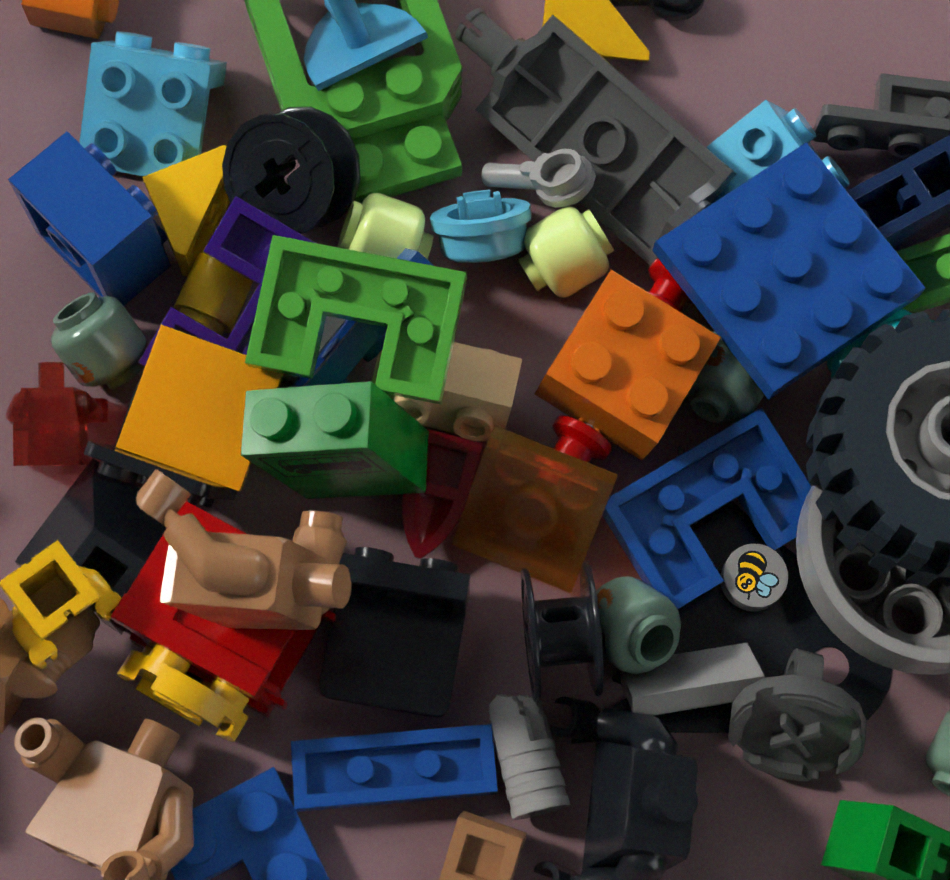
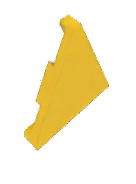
M545 0L542 27L554 15L603 58L638 62L649 61L650 51L609 0Z

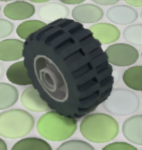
M943 309L935 322H931L929 314L922 311L903 316L895 329L891 325L884 324L868 334L860 348L854 347L840 364L815 408L817 414L809 425L806 446L813 450V454L806 463L809 484L814 486L821 485L823 492L815 503L824 521L834 517L839 519L844 528L837 538L851 552L860 543L873 553L868 565L884 574H887L897 565L906 569L905 580L908 583L927 586L936 577H942L945 586L950 587V310Z

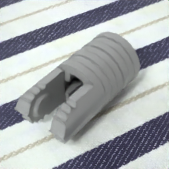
M496 694V698L488 704V713L490 715L489 720L492 723L497 760L501 766V776L506 787V797L511 807L512 820L536 817L569 807L570 801L566 794L564 777L561 775V765L559 757L556 755L555 741L551 736L547 716L544 715L545 708L542 707V701L534 702L533 697L528 695L506 696V694Z

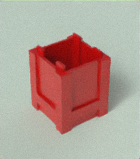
M187 501L178 512L180 516L194 514L207 532L248 535ZM163 534L127 594L124 593L110 617L115 623L132 632L129 639L133 644L142 649L145 646L153 648L155 644H158L174 652L191 664L187 671L189 675L200 681L205 680L212 683L216 679L231 686L249 698L246 704L247 707L268 718L274 706L285 711L288 704L280 698L281 692L318 628L321 627L324 620L329 623L334 622L336 614L332 613L330 608L321 616V622L314 630L227 628L160 602L169 543Z

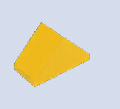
M225 145L142 177L150 200L158 211V219L168 238L182 275L186 277L197 254L204 251L230 203L224 189L222 163L227 147Z

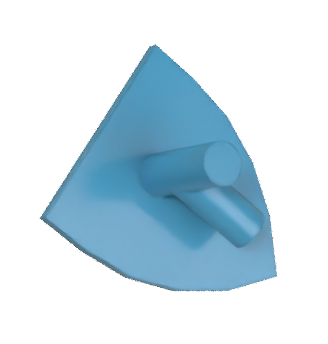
M324 0L328 12L317 23L306 43L304 63L311 81L316 89L320 91L428 38V35L420 23L404 10L384 4L356 3L355 0Z

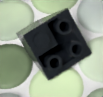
M92 458L14 562L19 566H22L24 563L27 564L32 561L31 558L58 540L77 565L99 572L110 585L112 591L118 593L122 598L124 593L127 594L167 528L137 505L136 497L140 490L138 487L98 473L97 469L100 462ZM94 602L88 608L97 615ZM98 617L100 621L121 635L126 629L115 623L113 619L106 621Z

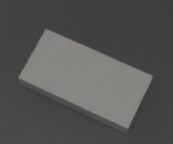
M748 643L674 654L667 662L646 673L632 674L620 670L621 684L632 712L652 716L732 703L745 687L765 678Z

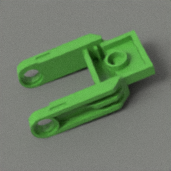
M244 0L280 110L282 111L288 107H314L332 115L349 132L358 151L361 180L355 198L356 202L362 203L372 193H381L393 197L462 176V164L446 120L451 117L462 97V65L437 0H396L399 9L406 11L415 18L428 35V38L413 45L416 56L404 55L371 65L320 91L315 86H310L307 83L280 1Z

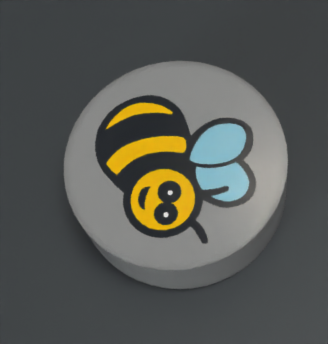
M747 544L737 548L725 561L720 574L724 580L721 583V588L726 598L736 607L746 611H761L771 607L783 595L788 584V570L784 560L775 550L762 544Z

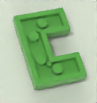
M273 235L245 364L253 368L313 379L326 316L387 327L375 385L386 394L441 405L468 278L467 273Z

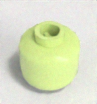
M372 193L362 203L352 202L341 230L338 247L391 258H397L407 248L418 251L428 259L434 235L424 232L425 216L419 207L381 193Z
M566 206L558 209L526 230L524 245L528 254L520 258L519 262L537 291L548 285L555 295L567 298L603 277L608 272L609 260L607 255L614 252V249L590 209L580 213L575 207Z

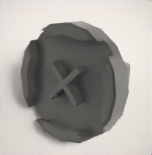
M798 648L794 649L783 676L767 677L745 687L732 702L728 737L733 747L737 744L743 750L742 758L753 768L776 778L803 782L820 779V771H828L836 768L835 775L849 770L862 757L866 740L867 720L860 704L843 688L823 680V655Z

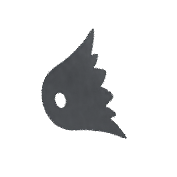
M681 446L678 447V456L686 452ZM733 501L690 526L719 574H721L725 561L737 548L747 544L766 545L749 516ZM784 545L775 551L786 564L788 584L783 595L771 607L761 611L742 610L726 598L720 583L678 609L681 619V630L678 646L674 654L748 643L765 678L784 675L790 655L796 648L813 653L824 647L836 648L846 656L849 663L847 677L836 686L843 688L860 704L866 720H869L880 707L889 689L892 669L858 654L843 643L827 627L814 609L804 589L799 573L797 555ZM620 671L612 677V680L618 684H621ZM627 698L611 707L632 712ZM732 703L654 715V717L662 720L670 733H729ZM596 733L589 740L573 739L572 744L596 742L600 739Z

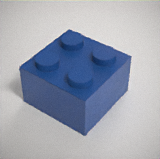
M66 131L11 176L8 181L36 233L99 297H116L125 306L171 266L163 247V243L168 238L153 219L158 215V211L150 199L135 185L126 190L113 177L116 169L111 161L95 144L91 143L84 148Z

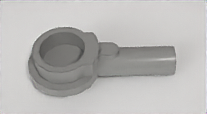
M560 149L551 153H543L535 162L525 161L521 165L488 162L484 165L481 175L483 184L488 187L536 190L540 200L545 205L554 208L571 206L580 202L593 187L596 177L591 162L572 149Z

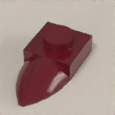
M427 429L429 431L426 493L403 494L402 502L403 527L407 542L415 558L422 559L443 543L458 524L464 509H468L485 449L483 443Z

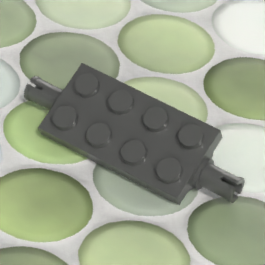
M482 8L474 9L465 17L482 32V36L478 35L473 29H469L463 23H460L455 33L456 39L464 43L492 68L491 75L494 81L491 91L475 110L534 162L543 153H551L560 149H572L580 156L588 159L594 168L596 177L593 187L579 203L587 210L590 209L591 213L650 266L655 259H658L652 251L655 241L710 206L736 176V172L554 15L549 18L536 35L526 41L523 38L515 40L494 22Z

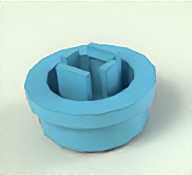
M487 189L463 193V197H456V204L440 208L430 216L431 230L439 235L440 251L445 258L460 263H480L505 259L523 251L526 248L524 245V237L527 230L526 223L531 221L532 212L529 202L515 198H501L499 191L493 192V197H491V191Z

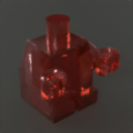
M63 362L38 363V388H21L20 392L14 394L6 411V419L10 424H13V466L88 465L90 456L83 454L89 441L88 423H108V400L105 398H92L88 392L79 388L65 387Z

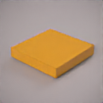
M160 325L116 447L225 487L241 491L252 463L241 456L246 391L279 388L284 374L249 367L245 364L246 355Z

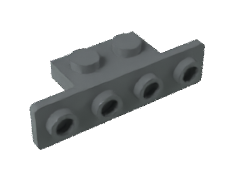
M881 73L875 87L874 109L833 104L823 105L813 127L816 133L813 141L828 143L832 148L842 151L870 148L889 151L890 154L899 158H908L950 135V81Z

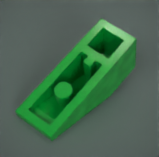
M839 800L821 865L853 880H950V832L894 805Z

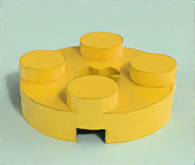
M155 644L153 648L145 646L142 653L136 650L130 651L117 672L118 677L123 681L134 680L138 674L142 679L137 685L136 690L199 727L203 720L219 728L215 735L235 742L249 718L243 712L249 698L219 680L214 679L212 683L202 680L199 683L185 674L191 664L158 644Z

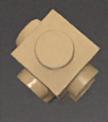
M454 342L441 405L390 394L387 395L424 427L456 434L473 441H484L501 445L513 404L522 359L501 354L491 349H481ZM382 350L378 354L372 377V382L374 384L376 382Z

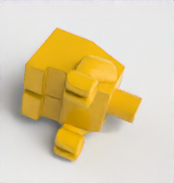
M58 540L31 558L32 561L27 564L24 563L0 581V588L14 605L12 609L13 634L18 643L29 654L31 663L39 669H44L47 666L45 662L47 659L51 658L52 661H55L58 658V650L52 641L45 640V638L66 624L69 614L72 613L75 617L95 602V611L98 617L109 621L112 619L110 617L112 615L111 612L115 610L121 600V596L112 591L110 585L99 572L77 565Z

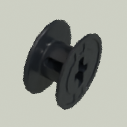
M288 107L277 114H261L241 124L227 143L222 163L224 189L231 203L235 196L300 234L315 227H323L341 218L352 202L355 201L361 180L359 154L349 132L332 115L314 107ZM295 160H297L300 166L288 176L287 184L284 177L296 167Z
M588 562L582 564L580 571V596L547 600H534L530 574L527 568H522L521 600L529 681L534 702H538L541 697V667L587 663L591 687L596 696H601L604 683L602 635L595 582L590 564Z

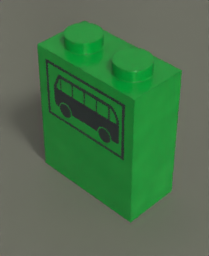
M372 381L246 391L241 456L306 499L426 493L429 431Z

